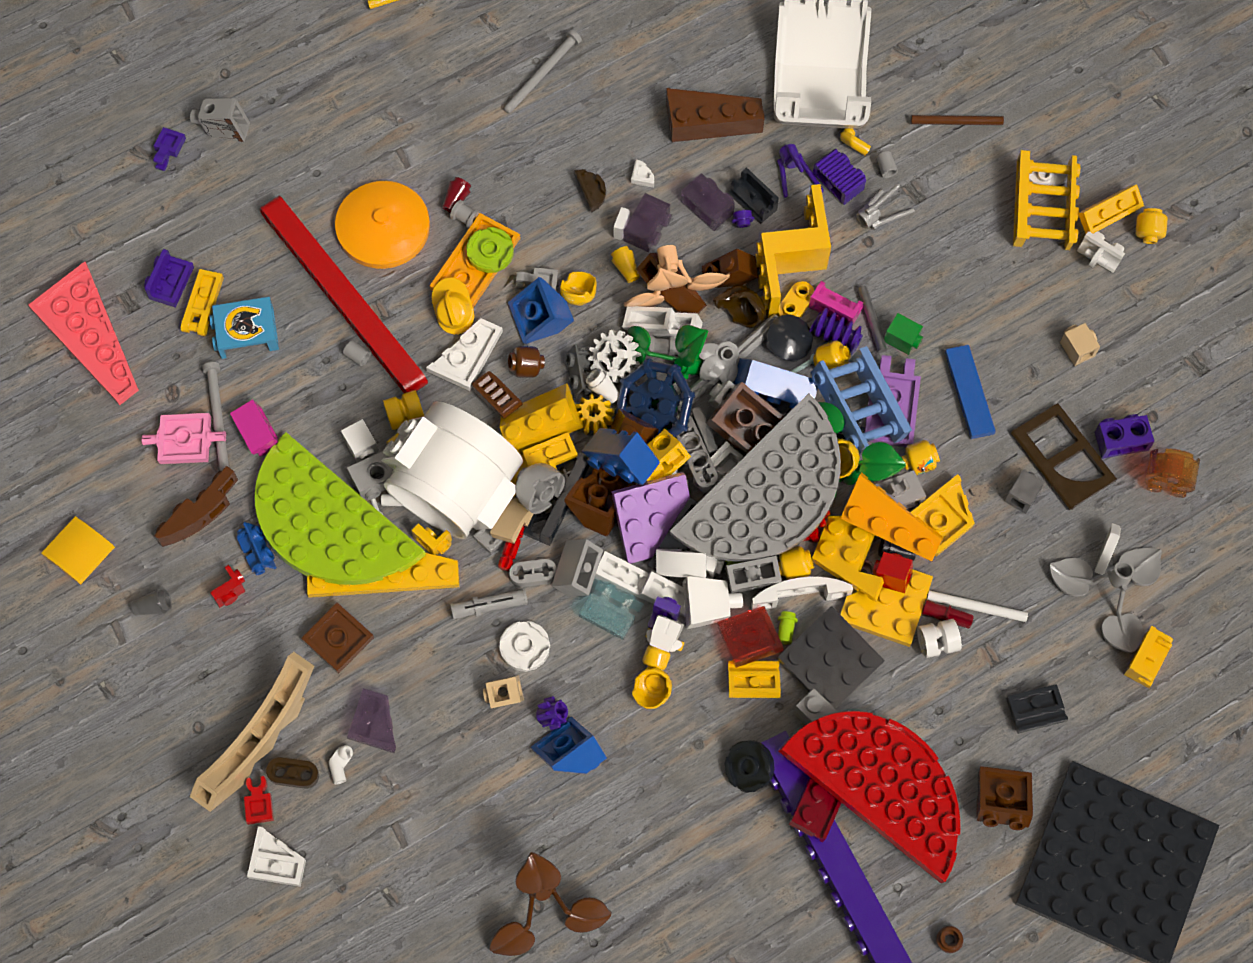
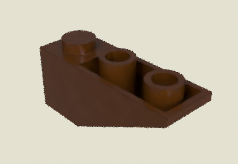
M649 253L636 268L646 283L658 273V253ZM677 267L678 271L675 273L683 276L682 272ZM689 283L681 287L660 291V295L664 296V300L680 313H697L699 315L707 306L696 290L687 288Z

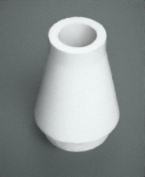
M597 368L587 376L586 383L590 390L598 395H602L604 399L609 400L611 403L618 400L619 391L606 371Z

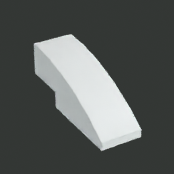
M635 306L627 307L622 327L628 330L631 326H641L648 331L649 335H654L655 338L669 339L670 337L676 338L677 332L682 326L692 325L702 328L703 322L697 313H676L672 308Z

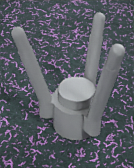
M896 184L880 199L879 197L884 191L879 190L856 213V217L864 228L867 229L871 226L875 230L882 224L913 213L915 209L911 208L879 220L878 217L881 216V213L877 207L900 188V184Z

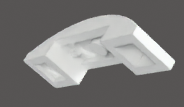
M827 577L790 579L777 583L756 595L752 599L751 611L776 608L778 598L817 592H824L826 601L843 599L852 594L853 587L844 581Z

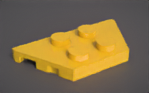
M958 474L910 512L943 536L942 542L935 554L936 557L975 524L972 513L968 509L969 503L966 495L963 493L961 478Z

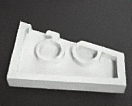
M480 318L460 337L458 342L451 348H447L437 361L432 362L426 367L427 372L470 391L472 384L476 381L503 332L502 327Z

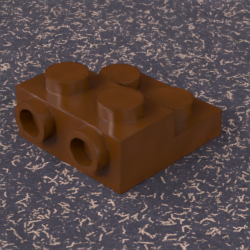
M980 766L978 772L977 821L983 822L987 827H996L998 824H1004L1017 831L1023 830L1025 827L1029 828L1033 817L1032 773Z

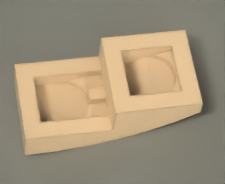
M514 497L491 529V536L514 544L522 526L528 527L533 513L524 508L518 498Z

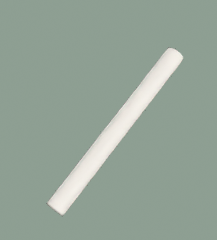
M930 590L927 595V599L933 602L950 604L955 607L1026 622L1028 612Z

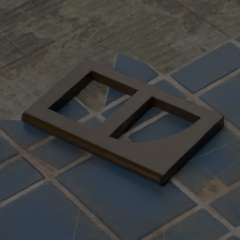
M1059 403L1011 432V435L1069 510H1073L1076 506L1117 480ZM1057 417L1076 442L1047 460L1028 434ZM1084 451L1103 477L1091 481H1075L1060 475L1055 468Z

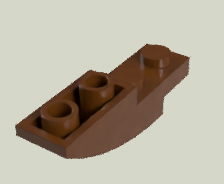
M226 466L222 471H218L213 477L211 485L198 494L195 503L186 498L183 503L176 505L172 516L166 522H162L156 530L154 536L159 545L162 547L168 546L192 536L209 525L230 505L226 494L238 481L235 472L231 468Z

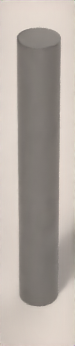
M861 286L858 288L861 301L864 302L863 308L878 353L886 352L887 347L867 286Z

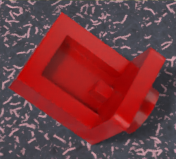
M229 565L224 568L231 579L210 592L219 608L234 603L238 596L245 592L242 585L245 582L243 576L238 569L233 571Z

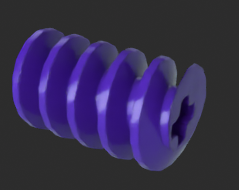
M825 308L818 314L809 332H813L816 329L815 336L820 337L824 334L823 339L825 342H828L830 339L841 342L844 346L850 347V353L853 355L863 338L861 334L862 326H858L853 330V321L845 326V317L836 321V312L827 316L828 308Z

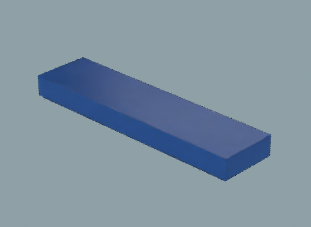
M965 345L946 349L945 356L970 438L975 439L994 435L996 432L970 346Z

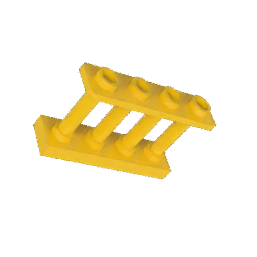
M1020 151L1016 163L1013 246L1022 247L1026 239L1030 237L1065 240V250H1070L1073 243H1077L1078 229H1074L1075 221L1078 220L1079 207H1075V201L1079 198L1080 186L1076 185V178H1079L1080 164L1077 163V155L1071 156L1068 165L1034 162V160L1030 159V151ZM1032 172L1067 174V187L1033 184L1032 181H1029V174H1032ZM1032 193L1066 196V208L1032 206V203H1028V195L1031 196ZM1036 215L1066 218L1065 230L1031 228V225H1027V217Z

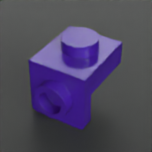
M657 596L653 605V613L648 622V628L653 629L658 615L677 621L681 605H678L677 601L670 597L661 598Z

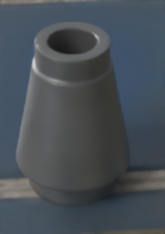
M160 589L131 602V608L135 616L165 614L166 610H170L172 606L169 593L166 590L161 591Z

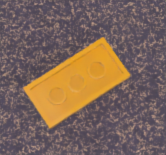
M479 213L430 284V290L433 291L436 284L445 278L459 279L465 284L474 308L497 272L485 273L471 265L467 258L466 247L469 238L480 229L482 231L487 229V227L502 229L510 236L514 248L520 240V234Z

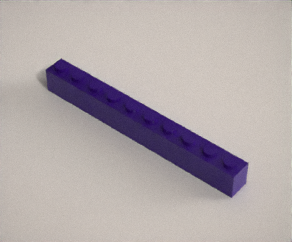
M784 731L761 743L770 750L774 759L775 770L770 785L774 791L778 789L782 797L780 803L787 814L791 813L793 815L810 777L778 752L790 738L787 731ZM835 820L823 843L815 836L811 837L794 828L799 837L803 836L807 843L805 850L811 860L815 859L820 867L817 871L822 882L829 884L832 890L830 896L837 908H842L845 914L843 920L847 929L850 932L854 931L858 941H856V945L863 956L867 955L870 963H912Z

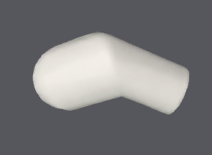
M348 745L339 747L329 760V767L335 785L346 782L344 767L353 755V750Z

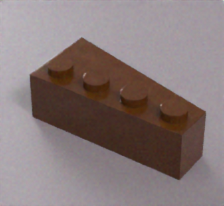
M666 88V108L672 142L763 133L765 117L761 98Z

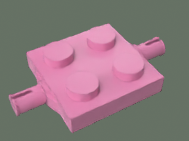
M209 413L161 415L157 434L142 435V444L157 445V461L160 464L208 462L211 442H225L226 432L211 431V416Z

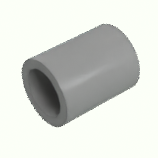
M890 151L882 152L876 157L882 177L889 178L898 173Z
M352 340L344 348L343 354L358 365L363 366L369 360L371 352Z

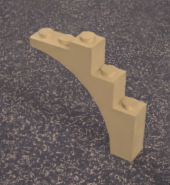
M295 652L287 657L276 682L258 711L230 747L196 779L190 798L211 812L246 783L254 764L273 749L279 732L298 717L305 700L302 695L314 665Z

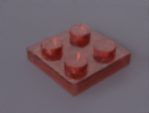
M765 606L717 622L719 632L735 668L783 652V645Z

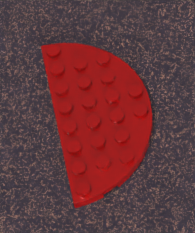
M847 711L830 714L805 725L783 744L778 752L938 882H946L957 856V840L961 832L959 804L949 775L946 776L937 761L939 759L938 756L916 733L892 719H885L870 712Z

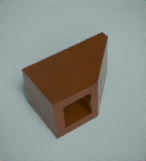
M735 249L702 265V274H730L725 282L715 288L744 285L758 278L756 256Z

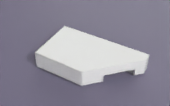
M1111 524L1095 567V573L1105 574L1120 538L1121 528L1119 525Z

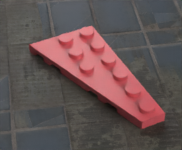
M83 262L28 306L110 396L121 405L138 392L139 389L86 262Z

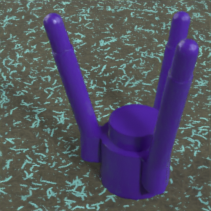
M795 144L785 145L779 150L781 158L777 160V163L780 167L784 198L788 197L785 166L789 169L797 167L801 173L805 170L814 185L820 184L804 161L802 154L798 152Z

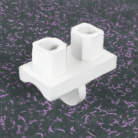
M1088 231L1077 251L1091 259L1089 266L1092 268L1099 264L1114 273L1125 255L1123 252L1124 247L1118 243H1113L1112 245L1104 241V235L1098 231L1093 234Z

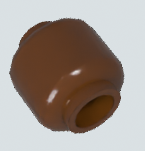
M517 346L508 355V369L510 372H513L515 377L534 378L539 374L540 369H544V355H540L538 348L534 346Z

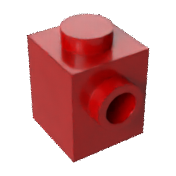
M884 552L881 560H876L873 575L883 578L884 583L882 587L901 593L906 592L913 573V560L904 558L897 553L890 554Z

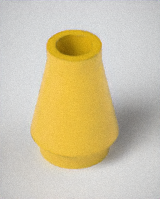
M628 246L621 247L611 253L612 263L624 276L627 283H632L640 278L636 270L637 266L633 251L629 250Z

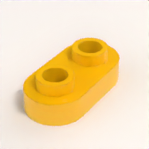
M803 281L795 283L780 303L778 317L791 314L801 318L809 307L810 298L814 293L813 286ZM800 290H804V291H806L807 293H806V294H800L799 291H800ZM792 308L794 311L788 312L786 309Z

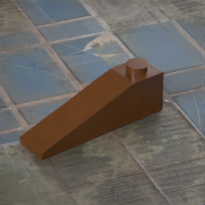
M602 468L599 470L594 469L590 476L585 479L581 478L574 484L565 497L564 502L585 528L607 537L617 523L611 491L636 485V483H628L618 475L615 477L611 476Z

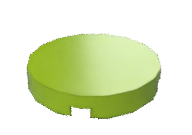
M487 227V229L482 231L481 229L476 231L469 238L466 246L467 258L471 265L485 273H495L505 269L511 263L514 256L512 239L502 229Z

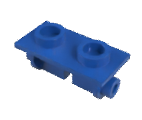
M244 522L245 528L237 531L238 535L236 538L243 553L252 550V553L246 556L251 571L255 572L256 575H261L265 573L264 568L266 567L276 569L274 554L267 547L261 528Z

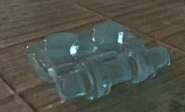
M599 580L595 589L602 592L601 597L591 593L582 607L579 617L624 640L635 621V616L628 611L632 608L640 612L644 603L636 600V596L630 593L627 595L619 591L612 583L606 584ZM613 598L621 602V607L619 608L608 602L609 599Z

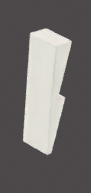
M604 551L594 579L653 604L657 596L661 598L670 597L676 600L678 605H681L680 615L685 617L682 586L654 572L649 574Z

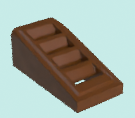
M491 371L485 373L472 384L477 397L503 419L523 405L522 401ZM508 400H510V401H509L506 405H504L502 408L500 407V406H502L504 403H506Z

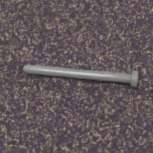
M570 30L566 34L567 39L505 105L504 110L506 113H511L573 45L577 46L582 41L577 32Z
M208 362L203 365V373L208 376L214 431L219 432L224 431L217 373L220 372V364ZM216 441L219 470L222 471L226 466L229 467L226 441Z

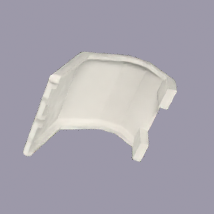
M784 0V2H780L774 81L775 121L782 125L850 129L863 127L869 119L871 97H866V71L871 22V8L867 6L868 0H851V5H846L847 0H828V4H824V0H805V3H801V0Z

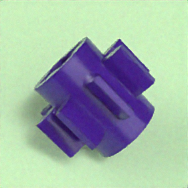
M554 696L545 698L543 703L538 704L539 708L536 711V717L542 727L549 726L550 730L561 728V724L567 722L568 708L561 699L555 701Z

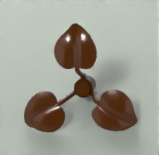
M530 852L515 879L517 888L529 894L526 924L524 927L518 922L504 925L491 939L489 948L495 954L506 956L521 955L532 948L535 936L528 930L531 927L535 898L539 901H545L553 895L563 912L568 915L564 921L565 926L574 932H590L601 927L611 917L612 912L602 901L590 897L576 901L571 909H568L556 891V887L561 881L559 869L544 857Z

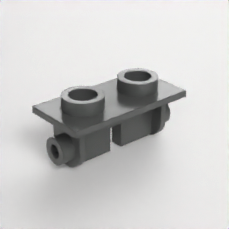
M574 344L565 356V365L569 371L568 384L569 388L572 389L573 398H576L580 392H584V395L594 393L588 388L586 378L590 373L584 372V370H591V362L588 360V357H590L589 352L586 351V348H578L577 344Z

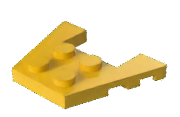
M829 516L826 522L827 525L824 527L813 554V563L836 578L843 579L851 584L855 590H860L869 599L876 602L884 583L883 578L861 572L875 535L840 519L841 516Z

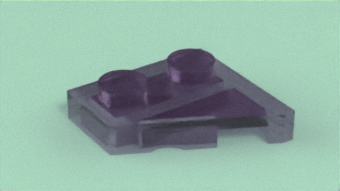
M363 688L347 739L395 753L396 743L394 741L387 695Z

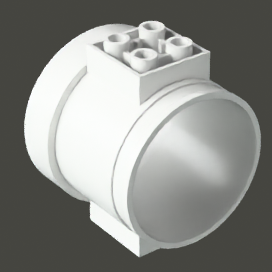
M439 401L433 402L424 417L409 421L405 420L397 430L399 435L394 442L390 441L383 451L385 456L381 461L394 470L390 478L385 481L384 487L395 500L423 521L442 532L448 530L451 536L455 538L466 539L472 527L476 530L493 528L516 493V485L510 481L522 465L523 459L519 452L505 438L476 417L453 405Z

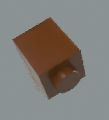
M621 408L618 409L610 428L614 429L617 432L616 434H619L622 430L626 431L627 435L638 432L646 444L656 437L659 430Z

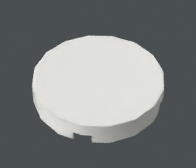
M531 621L516 622L507 627L500 638L499 649L502 659L509 667L516 671L527 672L535 670L544 664L549 656L550 642L548 634L540 625Z

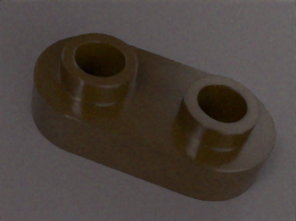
M278 757L271 760L266 768L267 777L275 785L308 789L313 787L319 780V771L316 765L310 761ZM279 769H285L283 776H277L276 772ZM305 772L311 773L310 778L307 780L302 779V775Z

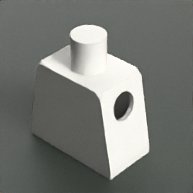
M687 576L682 582L686 629L726 621L730 617V608H742L743 606L742 593H729L727 581Z

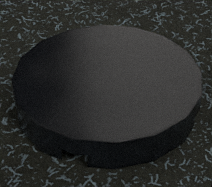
M755 740L740 741L733 745L725 760V772L729 782L745 793L758 792L767 787L773 778L775 770L774 759L770 750Z

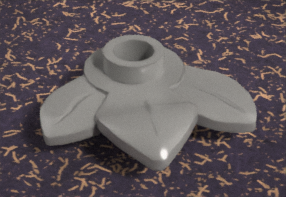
M724 341L719 345L711 342L705 343L699 355L704 360L700 368V379L714 380L719 377L722 383L727 381L733 382L738 374L736 361L739 358L738 347L729 341ZM727 349L731 350V356L724 358L723 352Z

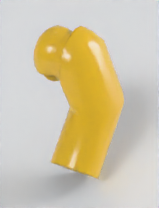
M844 128L840 134V139L844 144L864 156L871 148L869 144L855 136L854 129Z

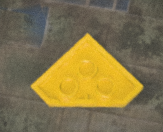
M913 570L905 593L882 587L876 602L869 599L863 592L858 591L846 597L840 615L855 629L910 647L933 576Z

